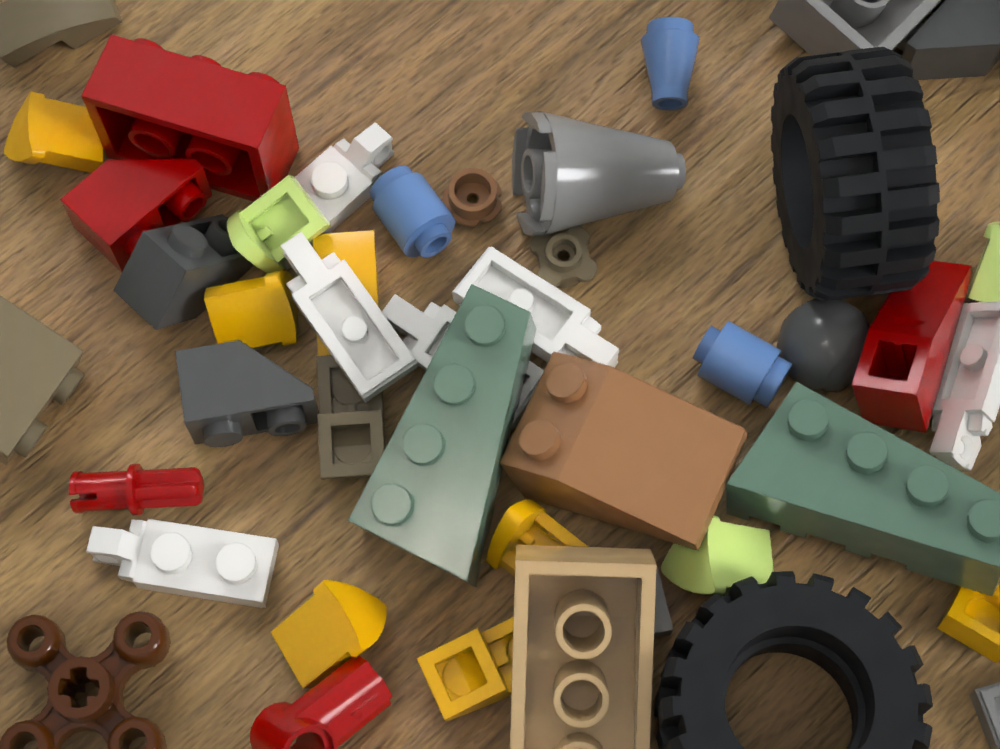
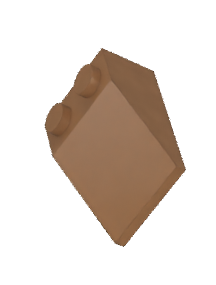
M553 351L505 450L500 465L525 498L699 551L726 488V483L730 479L748 437V433L745 428L612 366Z

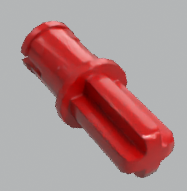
M130 464L127 471L89 473L77 471L71 474L69 495L79 494V499H72L70 506L75 514L84 513L85 511L129 509L133 516L142 515L144 508L197 506L203 501L204 480L200 470L195 467L143 470L140 464Z

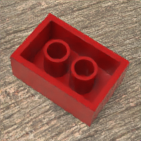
M111 34L81 95L107 158L114 160L195 158L204 168L210 189L252 202L256 201L288 176L299 150L286 85H282L274 78L260 72L245 74L222 67L213 59L202 55L187 57L170 52L148 39L137 38L133 41Z

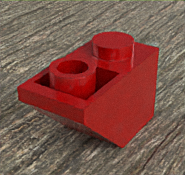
M195 158L106 160L60 200L74 228L117 269L123 272L143 231L192 220L203 210L207 199L212 196V192L204 168Z

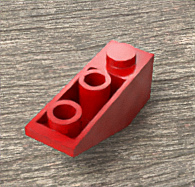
M933 261L929 264L930 271L927 276L913 288L906 291L889 293L868 330L852 382L862 418L877 425L927 433L973 273L971 265Z

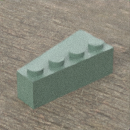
M471 284L348 521L474 587L477 586L482 565L480 563L495 509L494 502L503 468L500 465V461L509 444L515 412L519 406L537 330L530 311Z
M798 382L792 387L726 483V509L728 515L748 521L750 517L780 525V531L803 538H806L807 534L844 545L846 546L845 551L870 558L871 554L900 562L906 564V570L993 596L1000 584V493Z

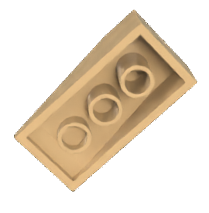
M516 545L510 749H650L657 569L651 549Z

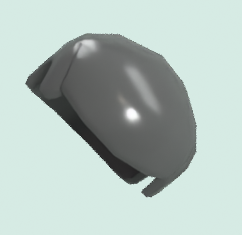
M815 298L795 308L784 319L777 343V348L782 350L780 357L793 364L787 375L809 389L823 390L825 392H841L851 385L870 328L865 315L843 299L821 301Z

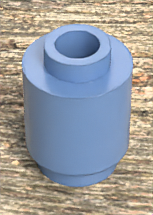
M398 166L385 172L375 181L370 190V197L374 201L373 211L406 256L429 258L447 247L452 239L451 232L455 227L456 220L422 174L412 172L408 166Z
M730 321L725 324L721 331L710 326L693 355V359L702 364L697 376L748 405L755 401L766 408L774 399L793 365L780 357L782 350Z

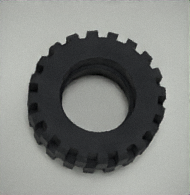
M886 47L796 57L780 70L777 75L778 82L774 85V105L771 106V151L773 153L774 167H772L773 181L776 185L778 216L781 218L782 236L785 247L788 248L789 262L792 271L797 273V282L805 290L806 294L821 301L910 290L924 279L930 271L929 264L934 261L936 253L934 240L939 235L940 222L937 216L940 188L936 179L935 165L938 164L936 146L932 144L930 133L932 124L929 111L924 108L922 101L923 91L918 80L913 79V68L908 61L902 59V55Z
M793 571L772 572L766 583L758 584L757 580L751 576L733 583L729 593L724 597L715 593L699 607L696 616L691 622L686 621L675 639L660 676L661 681L655 696L654 716L658 717L659 721L656 740L659 749H744L735 737L725 711L726 693L730 680L739 667L750 658L760 654L789 653L798 655L814 662L830 674L844 693L851 713L852 737L847 749H929L933 727L923 723V714L933 707L931 689L928 684H917L915 673L924 664L915 645L902 649L894 638L902 626L889 612L878 619L865 609L871 597L855 587L850 590L846 597L831 590L834 578L813 573L807 584L795 583Z

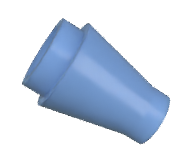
M680 17L654 19L647 24V33L641 38L652 91V105L657 109L678 110L688 105V89L700 39L694 33L693 23L687 19Z

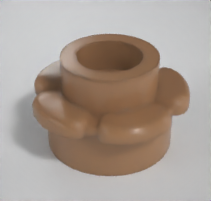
M468 168L459 171L452 177L449 186L444 190L442 200L448 210L452 212L458 224L474 227L480 221L490 222L498 216L502 207V203L499 200L502 191L498 182L488 172L478 168ZM470 196H476L479 200L477 203L472 204L467 199Z

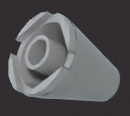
M541 111L524 112L521 118L529 126L528 128H516L512 152L513 195L525 196L527 212H518L516 214L524 234L530 236H542L670 202L674 198L676 190L682 189L685 183L686 166L684 157L681 153H676L674 145L667 140Z

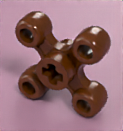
M143 611L126 615L115 627L113 640L107 649L99 655L89 658L76 657L71 654L66 647L65 635L60 627L46 616L29 615L14 623L7 636L8 653L13 661L25 670L40 673L45 677L48 682V701L41 713L34 718L17 722L7 728L1 737L0 749H23L26 744L37 740L36 749H60L69 737L82 731H93L102 735L108 749H129V745L138 737H146L144 749H167L165 736L160 728L147 718L136 717L129 713L124 706L123 697L125 684L132 675L141 669L155 667L164 660L169 652L171 644L170 634L160 618L152 613ZM151 633L150 640L146 645L140 648H133L134 641L139 635ZM44 636L43 644L35 651L29 652L32 641L37 637ZM92 682L99 689L98 695L87 696V706L81 707L74 701L75 694L77 692L86 693L85 684Z

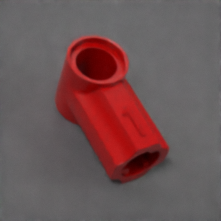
M361 656L351 657L294 703L279 702L264 708L255 718L251 727L250 743L252 749H289L296 737L297 740L290 749H337L391 705L390 699L393 696L383 678L376 673L366 659Z

